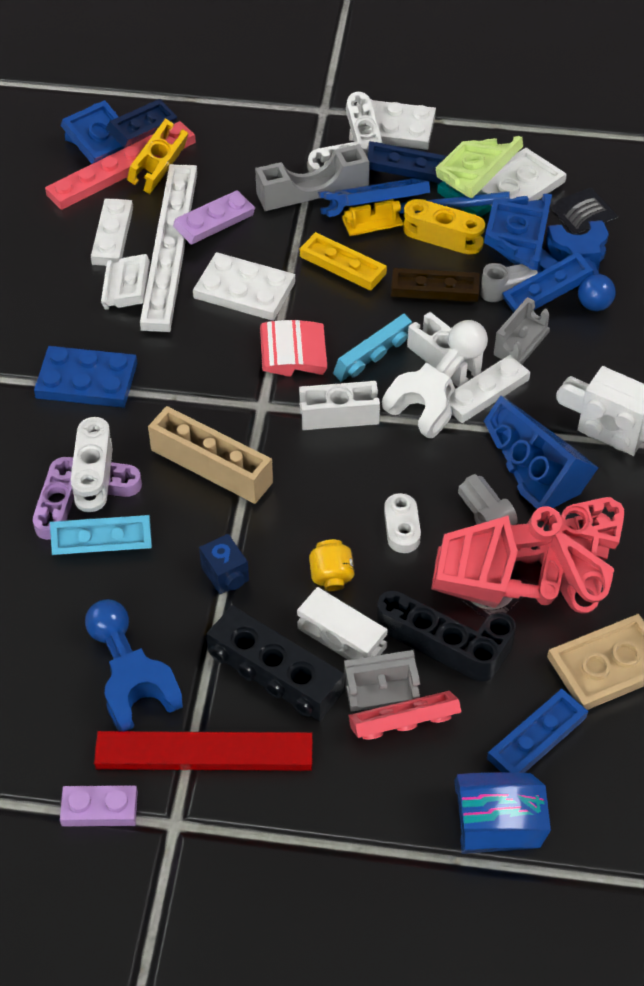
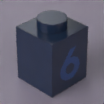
M229 534L199 547L201 567L219 594L229 590H236L249 581L248 561Z

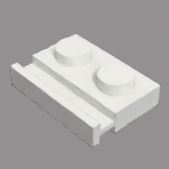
M147 254L121 258L117 263H112L111 260L107 261L101 303L105 310H108L112 305H116L119 308L144 303L150 267Z

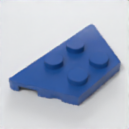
M543 194L542 200L528 201L529 198L527 196L513 199H493L484 243L532 270H537L552 194Z

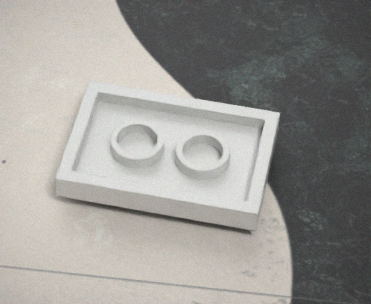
M370 99L383 144L428 150L436 108ZM357 102L356 106L359 110L358 117L362 116L361 111L363 106H360ZM362 124L358 126L361 134L367 135L372 132L369 125ZM350 128L349 141H354Z
M524 148L516 153L476 195L510 191V199L527 196L529 198L528 201L539 200L543 197V194H548L565 183L566 173L528 148Z
M216 252L194 287L193 297L194 299L274 321L295 284V274Z

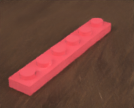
M181 121L174 124L168 138L165 140L169 144H173L183 129L188 132L184 148L196 143L195 134ZM153 134L46 186L47 197L63 210L127 178L130 165Z

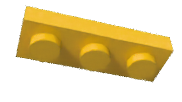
M316 232L299 248L301 258L370 291L387 274L386 265Z

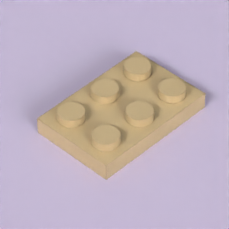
M639 614L548 651L547 658L569 693L586 710L644 687V621Z

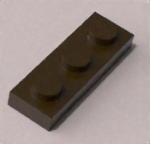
M393 268L391 297L478 302L480 273Z

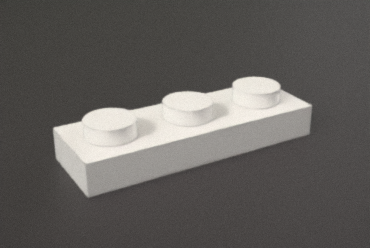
M104 200L91 254L92 265L107 266V261L111 260L112 263H117L122 258L133 211L132 200Z
M508 355L453 391L449 401L452 407L451 414L458 421L464 423L495 403L500 395L504 397L529 381L530 371L511 355Z

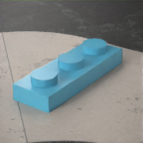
M405 314L399 316L338 358L333 374L340 382L349 376L353 378L359 375L370 361H379L393 345L399 347L407 340L408 326L411 325L412 321Z
M150 515L50 522L52 555L152 548Z

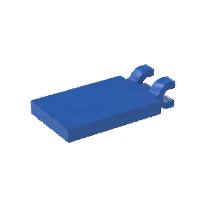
M412 178L337 190L335 192L319 191L318 195L320 198L330 200L329 206L320 208L321 214H327L328 217L339 215L345 206L430 193L429 181Z

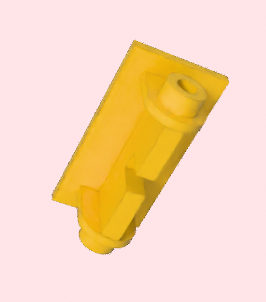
M394 199L377 202L372 210L369 204L349 207V210L344 211L342 216L349 236L403 225L398 213L401 211L399 200L394 201Z

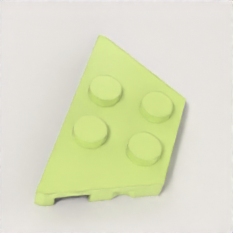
M513 137V141L507 144H497V138L482 141H462L436 167L437 178L465 196L473 198L523 147L522 137Z

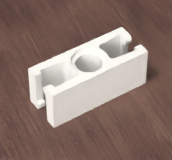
M429 312L424 315L423 331L419 329L420 324L417 322L408 326L407 347L435 368L450 349L448 337L452 328ZM483 353L474 359H464L454 372L451 380L457 387L468 381L466 377L467 369L471 371V375L474 377L481 373Z
M376 381L299 387L302 430L379 424L380 401L377 398L378 389Z
M319 587L297 609V615L301 617L297 622V628L348 660L381 655L387 648V642L383 640L387 635V628Z

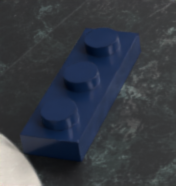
M158 99L109 121L106 130L123 147H126L154 134L165 118L174 124L178 117L161 99Z
M369 141L366 156L369 159V170L436 183L443 182L437 178L436 167L447 156Z

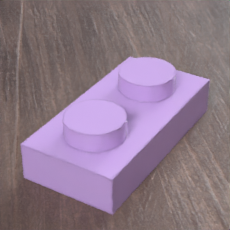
M63 786L60 812L61 826H136L137 786Z

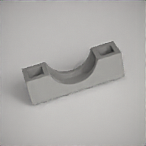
M357 144L334 150L330 159L322 167L310 173H293L287 170L282 162L255 168L256 194L264 210L268 211L320 198L318 195L319 191L335 192L337 190L368 186L369 159L361 145Z

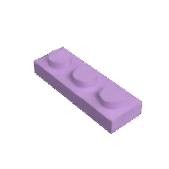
M236 190L175 218L173 227L192 245L253 216L255 207Z

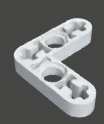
M354 92L347 99L346 113L354 142L313 150L309 154L307 161L309 172L320 168L319 164L315 163L316 159H320L325 164L336 149L360 144L366 154L369 141L383 143L368 95L363 92ZM354 102H358L360 106H363L362 116L358 117L359 110L357 106H354ZM362 124L369 125L372 132L367 135L361 134L358 126Z

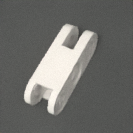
M99 417L87 418L77 428L71 486L75 505L84 512H95L105 505L108 495L113 448L109 424L106 420ZM87 496H96V498L91 501L85 499V497Z

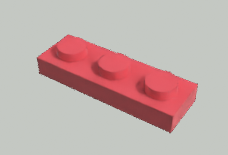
M445 691L351 714L348 717L350 727L358 738L362 737L363 739L370 740L383 736V732L393 729L398 731L415 729L418 726L417 723L429 720L433 723L448 721L451 719V715L461 713L459 699L451 691Z

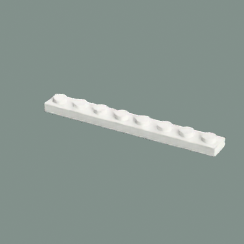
M169 165L140 319L141 331H171L186 239L173 227L175 218L191 211L197 179L196 165Z

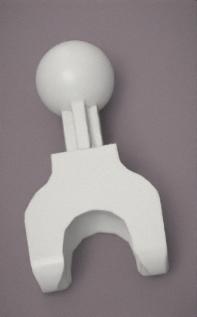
M463 320L453 326L448 337L450 349L435 368L425 363L418 371L399 375L384 394L382 408L392 415H399L410 404H423L425 409L418 420L420 432L427 438H434L438 435L451 418L452 407L449 401L451 394L455 390L451 376L464 359H474L480 356L486 349L488 342L486 330L476 321Z

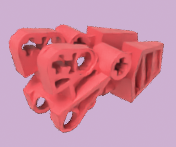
M604 497L572 504L566 507L561 515L549 506L540 507L532 514L527 524L511 525L509 516H505L444 534L442 545L437 550L431 590L492 608H496L503 597L519 599V597L535 598L541 605H549L557 597L560 590L571 609L581 614L590 613L598 606L599 601L607 596L611 587L614 568L604 561L608 559L609 548L616 549L620 542L624 508L621 503L613 498ZM604 507H606L608 512L615 513L612 519L606 514L601 513ZM570 513H576L580 515L575 516L574 518L566 519V516ZM539 521L544 522L542 528L537 525ZM546 524L550 527L548 531L543 530ZM539 560L542 564L538 585L521 583V580L510 579L515 561L535 563ZM577 592L585 601L591 602L592 605L582 607L577 604L575 593Z

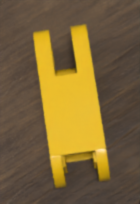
M414 199L405 204L403 231L408 237L463 254H476L482 250L484 240L481 235L485 231V221L481 217L422 199ZM472 240L474 244H466V241Z

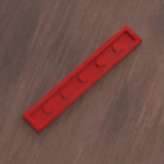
M97 731L94 765L95 769L312 771V733Z

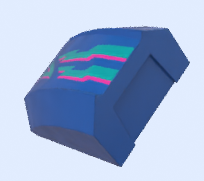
M499 772L456 775L454 782L455 792L458 794L462 854L537 849L542 846L551 831L546 785L533 774Z

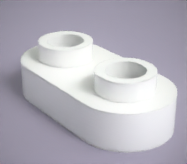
M398 493L391 495L386 500L384 506L388 544L396 552L410 553L416 550L420 544L421 530L417 504L407 494Z

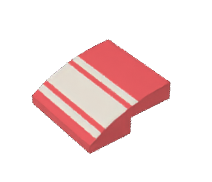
M279 320L261 324L262 371L288 377L292 376L295 369L324 375L327 369L324 325L322 323L302 320Z

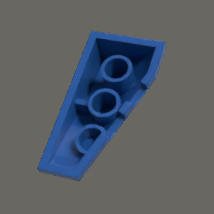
M501 395L484 419V423L496 447L502 450L507 460L506 466L509 472L514 474L518 482L517 488L520 494L536 509L547 506L554 508L580 495L598 469L596 465L579 451Z

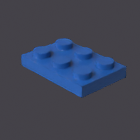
M48 346L34 388L35 398L125 408L137 366V356L134 354Z

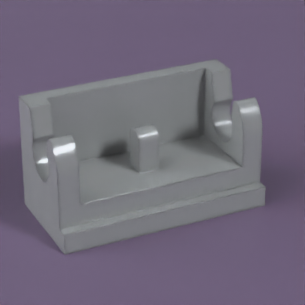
M527 297L496 332L494 356L504 359L511 355L520 364H523L550 332L548 327V310L545 308L541 312V316L536 315L534 312L535 301Z
M413 650L344 660V682L350 711L384 707L420 698L418 689L420 680Z

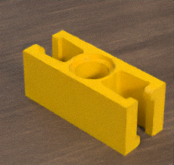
M166 118L130 165L127 181L134 185L139 181L137 175L142 169H147L150 172L144 176L146 182L143 191L148 194L152 193L168 171L169 165L173 164L184 149L188 137V132L182 129L178 139L173 144L165 141L169 136L170 130L174 127V124Z

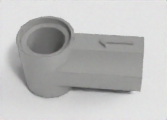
M490 263L483 269L480 296L489 302H499L504 299L503 292L538 274V272L523 264L505 267L502 264Z
M471 475L459 485L458 494L474 513L476 525L509 516L511 525L517 524V514L511 502L505 498L500 500L482 476Z

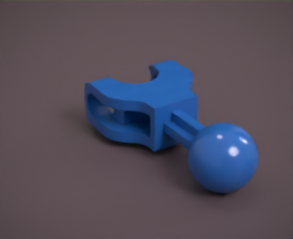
M602 220L590 221V230L582 235L568 233L562 225L548 226L546 247L552 257L561 261L579 251L593 269L594 274L586 277L579 285L578 298L581 304L591 311H602L608 308L615 299L616 289L609 277L598 272L600 262L606 254L605 244L609 236Z
M104 599L97 601L88 609L85 616V627L93 639L106 643L113 657V660L109 661L111 677L106 683L104 694L108 712L117 730L128 731L134 728L131 708L140 698L152 697L158 699L167 712L183 708L182 694L171 668L163 662L146 657L142 648L132 651L125 636L129 626V616L126 609L115 600Z

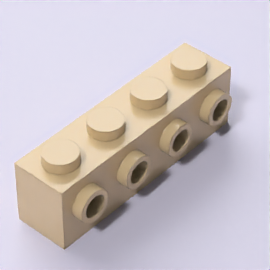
M168 406L148 426L151 451L254 504L257 503L273 483L272 458Z

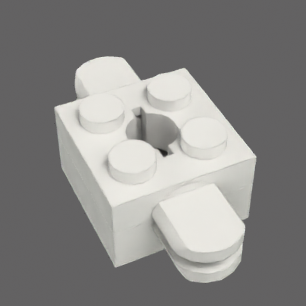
M602 366L590 384L570 376L557 391L556 398L559 404L581 413L577 431L613 446L617 450L624 451L632 456L635 455L642 442H644L643 383Z

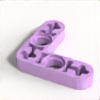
M73 457L58 458L50 465L33 515L35 532L42 539H51L50 523L48 526H43V524H47L49 521V512L52 513L53 521H66L74 499L71 486ZM111 462L108 495L122 497L136 495L142 488L139 470L132 465ZM127 478H131L128 480L127 483H122L125 482ZM55 493L65 495V498L59 502L48 500Z

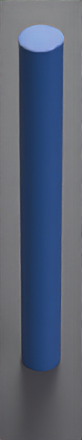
M510 191L475 195L473 198L462 196L426 201L454 209L492 205L493 199H510ZM407 202L400 203L401 211H399V214H404V207Z

